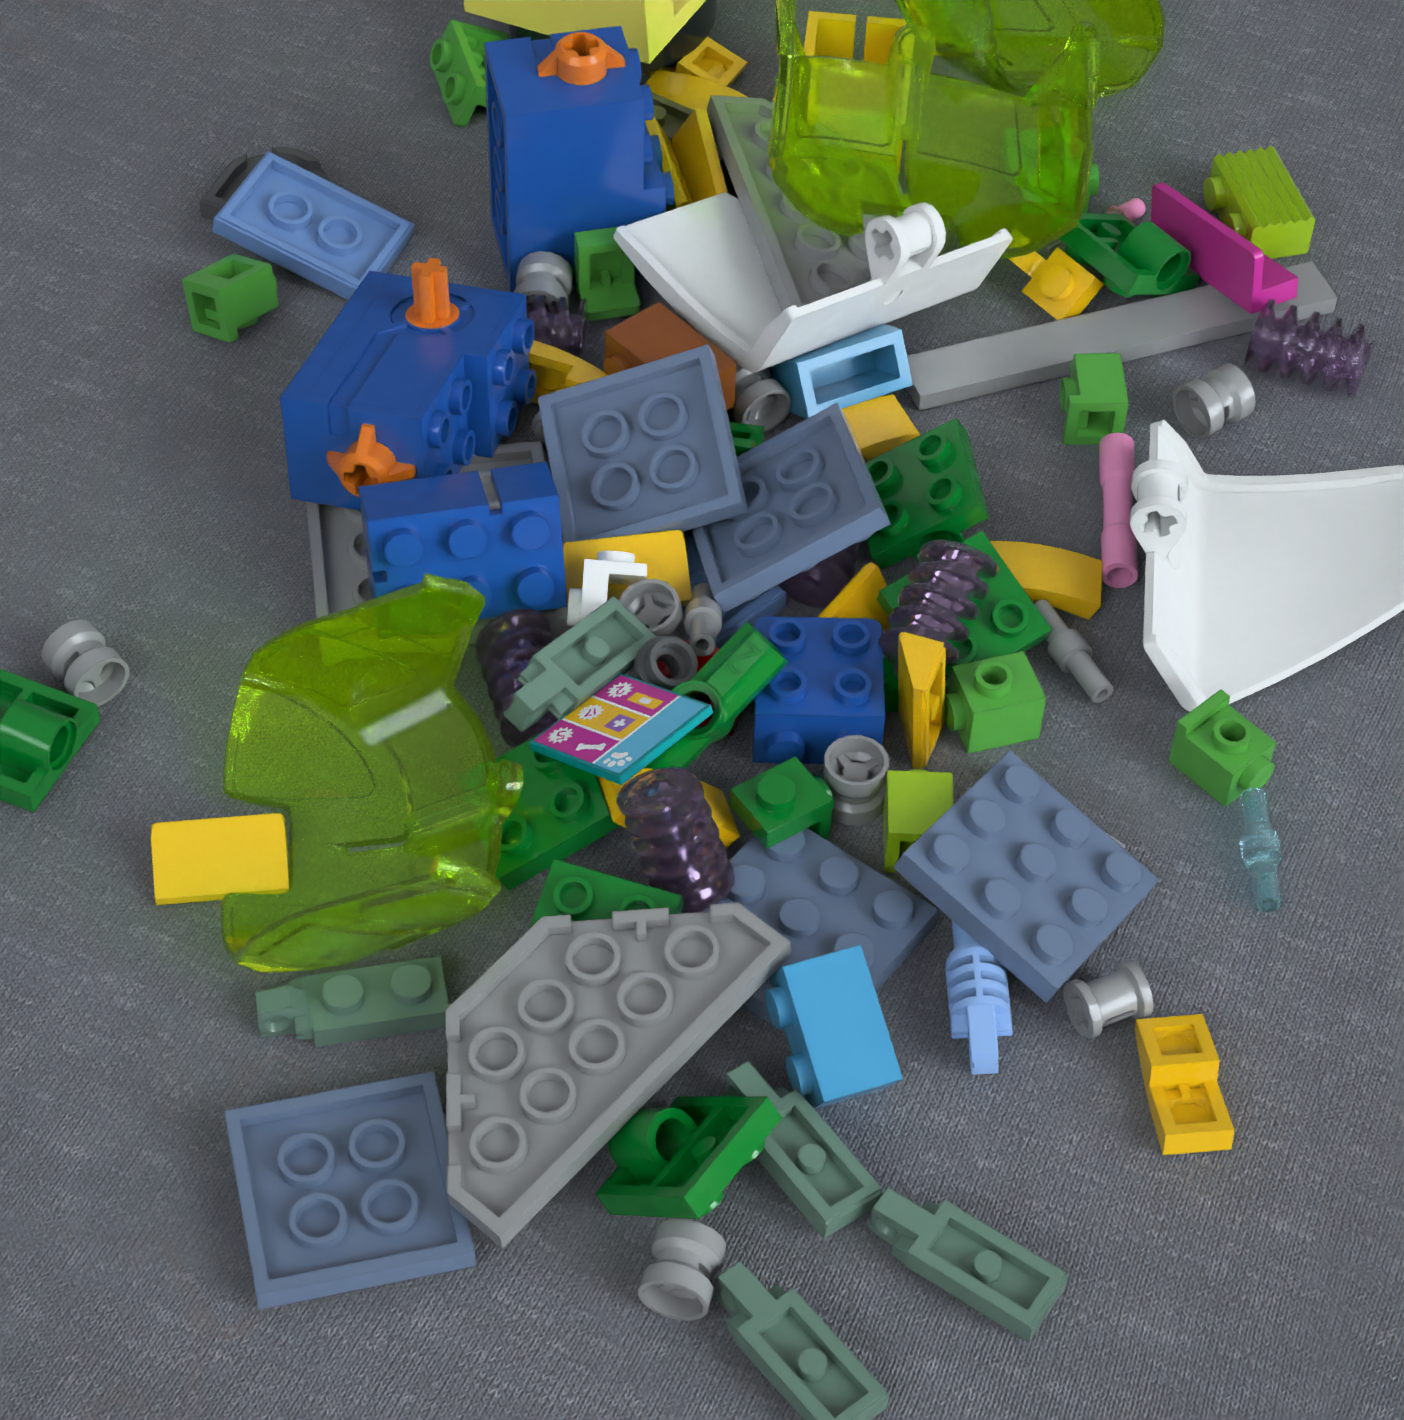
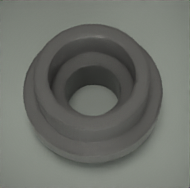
M657 636L648 640L640 647L634 661L637 679L670 691L682 682L690 681L697 674L698 669L697 657L692 647L684 640L671 636ZM656 661H662L669 667L670 679L660 672Z

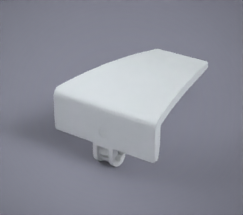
M724 192L626 226H619L613 235L614 240L635 267L673 309L702 336L749 372L764 370L878 325L886 324L973 291L980 286L1013 240L1007 229L1003 228L990 238L938 256L945 244L946 231L943 220L932 205L925 202L917 203L905 209L901 216L894 218L890 215H884L874 218L868 223L865 231V243L872 281L799 308L793 305L781 311L739 199Z
M1165 420L1150 424L1149 461L1140 464L1133 471L1131 478V489L1137 503L1131 509L1130 527L1146 553L1143 646L1164 681L1185 710L1192 711L1220 689L1230 696L1229 704L1249 696L1322 660L1404 610V465L1277 476L1206 474L1187 443Z

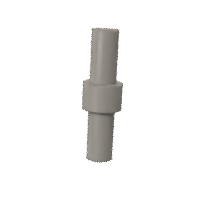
M699 583L693 588L691 601L686 606L684 614V628L690 636V646L695 654L701 657L708 656L714 651L715 637L722 628V609L713 597L708 583Z
M1040 600L1034 603L1052 629L1049 637L1046 639L1049 643V655L1062 672L1072 673L1094 703L1106 700L1112 694L1114 688L1092 660L1093 650L1077 629H1069L1047 600Z

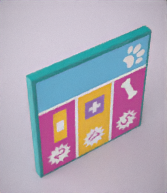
M620 673L579 707L568 712L531 740L529 744L532 751L622 785L712 715L713 710L710 704Z

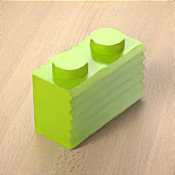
M1270 145L1265 150L1259 147L1256 151L1250 148L1245 153L1239 150L1235 154L1229 151L1225 156L1220 153L1213 158L1210 177L1205 179L1203 185L1204 200L1208 209L1211 211L1215 210L1223 224L1260 248L1271 259L1308 253L1315 218L1275 148Z

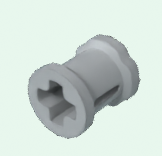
M1130 959L1117 963L1114 972L1088 982L1074 979L1066 982L1063 987V997L1069 1018L1080 1036L1087 1037L1088 1039L1099 1036L1104 1026L1128 1017H1132L1135 1020L1148 1018L1153 1012V998L1148 981L1139 966Z

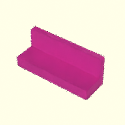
M1161 182L1152 186L1151 222L1158 225L1190 251L1191 261L1189 267L1197 272L1201 279L1250 314L1297 297V276L1269 258L1260 248L1166 183Z

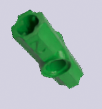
M746 622L690 681L682 682L672 690L693 699L708 695L714 706L713 717L709 724L703 728L691 730L644 768L668 771L681 775L712 742L721 740L729 733L734 725L735 718L789 661L765 636L750 623Z

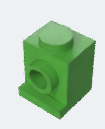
M233 253L182 278L193 331L229 343L239 339L237 329L254 325L258 321L259 316L279 306L277 282L273 275L271 264Z
M1074 354L1069 366L1070 377H1062L1060 382V409L1062 413H1066L1062 433L1063 445H1099L1100 440L1104 436L1111 433L1124 432L1129 401L1121 354Z
M1220 689L1177 721L1169 762L1226 807L1245 791L1253 794L1268 781L1275 767L1271 760L1276 741L1228 705L1230 696Z

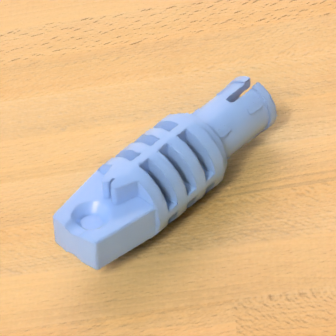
M952 920L954 950L950 952L945 963L952 1039L968 1038L972 1075L995 1074L999 1072L997 1036H1012L1013 1033L1007 968Z

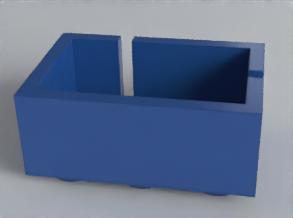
M547 462L490 469L491 481L500 509L489 510V503L478 471L358 487L363 533L367 547L365 550L370 594L380 633L567 607L559 494Z

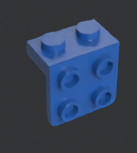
M777 616L759 618L755 623V628L782 653L789 663L755 697L752 762L781 764L796 756L802 764H824V755L828 746L835 740L848 735H862L874 739L882 745L885 724V697L881 624L874 619Z

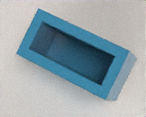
M885 324L878 325L771 367L774 379L780 382L790 394L792 404L789 412L806 419L835 403H838L840 408L843 409L913 385L902 329Z
M861 945L783 966L769 978L772 988L765 991L766 1005L777 1030L784 1028L792 1055L786 1057V1069L793 1091L797 1089L800 1095H805L806 1100L814 1109L888 1088L903 1079Z

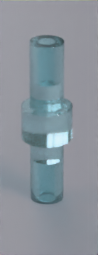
M1250 788L1243 791L1240 795L1245 833L1240 837L1242 862L1244 867L1251 872L1256 910L1260 912H1273L1282 906L1277 866L1282 862L1279 834L1271 829L1266 791L1261 788Z

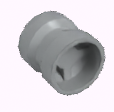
M538 251L530 253L521 259L517 268L516 288L513 293L526 294L527 319L533 320L536 332L555 330L563 325L567 317L568 295L572 289L573 269L568 261L552 252Z
M1230 363L1222 364L1210 370L1203 381L1194 379L1178 386L1174 391L1172 399L1179 423L1189 435L1197 439H1205L1219 432L1224 422L1237 423L1250 416L1254 412L1256 404L1251 382L1241 369Z
M737 364L735 406L730 409L733 410L734 419L737 423L764 426V434L776 428L788 415L792 404L790 394L780 382L771 379L769 368L758 372H749Z
M643 579L631 584L623 591L619 601L656 637L671 636L689 641V635L684 628L682 606L675 589L671 585L658 579Z
M79 619L60 626L48 637L43 645L41 653L43 663L57 679L64 680L65 689L70 695L101 706L120 693L127 683L129 676L128 664L113 648L106 647L105 637L90 621Z
M848 735L835 740L828 746L824 755V781L829 786L834 798V809L832 810L831 818L836 822L845 825H863L872 822L883 810L889 758L884 747L874 739L862 735Z
M674 1218L663 1221L657 1227L652 1242L651 1252L655 1257V1263L650 1264L644 1269L638 1287V1297L645 1306L664 1317L684 1321L701 1319L708 1313L714 1287L709 1280L712 1275H715L721 1269L726 1252V1242L713 1228L700 1222Z

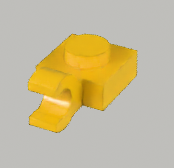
M1014 235L1012 242L1003 253L1005 257L1032 278L1023 288L1022 292L1056 320L1079 316L1104 285L1058 247L1046 260Z

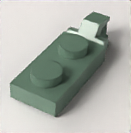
M613 596L532 656L527 668L517 679L523 687L514 693V700L510 708L504 711L503 715L521 732L541 720L548 711L559 720L568 712L579 707L620 673L625 674L632 669L635 656L640 647L656 636Z
M441 956L306 975L305 978L300 977L289 981V985L255 992V1006L261 1038L296 1033L297 1039L314 1040L315 1047L446 1028L445 1010L450 1006Z
M749 1061L726 1073L725 1089L721 1096H767L782 1116L779 1123L765 1138V1146L756 1159L823 1239L872 1210L883 1194L880 1185L803 1095H800L797 1089L789 1093L786 1089L780 1087L774 1091Z
M888 1187L871 1210L869 1229L893 1246L891 1254L902 1263H905L904 1266L1027 1342L1031 1340L1066 1288L1069 1278L1066 1272L947 1200H944L941 1205L926 1201L920 1207Z
M741 1261L718 1276V1292L715 1295L716 1299L731 1316L726 1321V1328L735 1339V1344L803 1420H872L887 1408L889 1395L886 1389L793 1287L786 1292L777 1284L767 1291Z

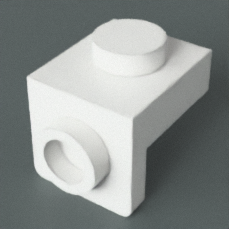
M600 551L597 553V560L584 559L582 589H569L567 625L574 626L607 602L608 583L631 585L646 579L648 565L635 563L634 554L622 551Z

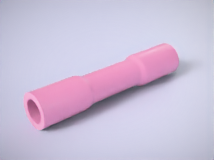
M1124 433L1108 434L1099 442L1100 485L1103 489V532L1101 534L1102 580L1106 585L1114 588L1131 586L1138 579L1137 539L1130 527V513L1133 507L1131 478L1135 470V446L1133 439Z

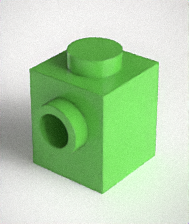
M1021 651L952 666L949 693L945 694L944 720L950 731H958L967 754L1039 738L1046 697L1025 652Z

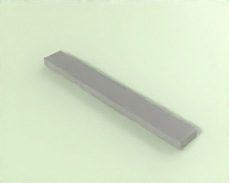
M1313 261L1285 267V269L1298 277L1297 297L1253 314L1244 310L1211 285L907 355L913 385L906 387L918 410L928 409L1070 375L1069 366L1074 354L1120 353L1122 362L1332 313L1335 310L1338 297Z

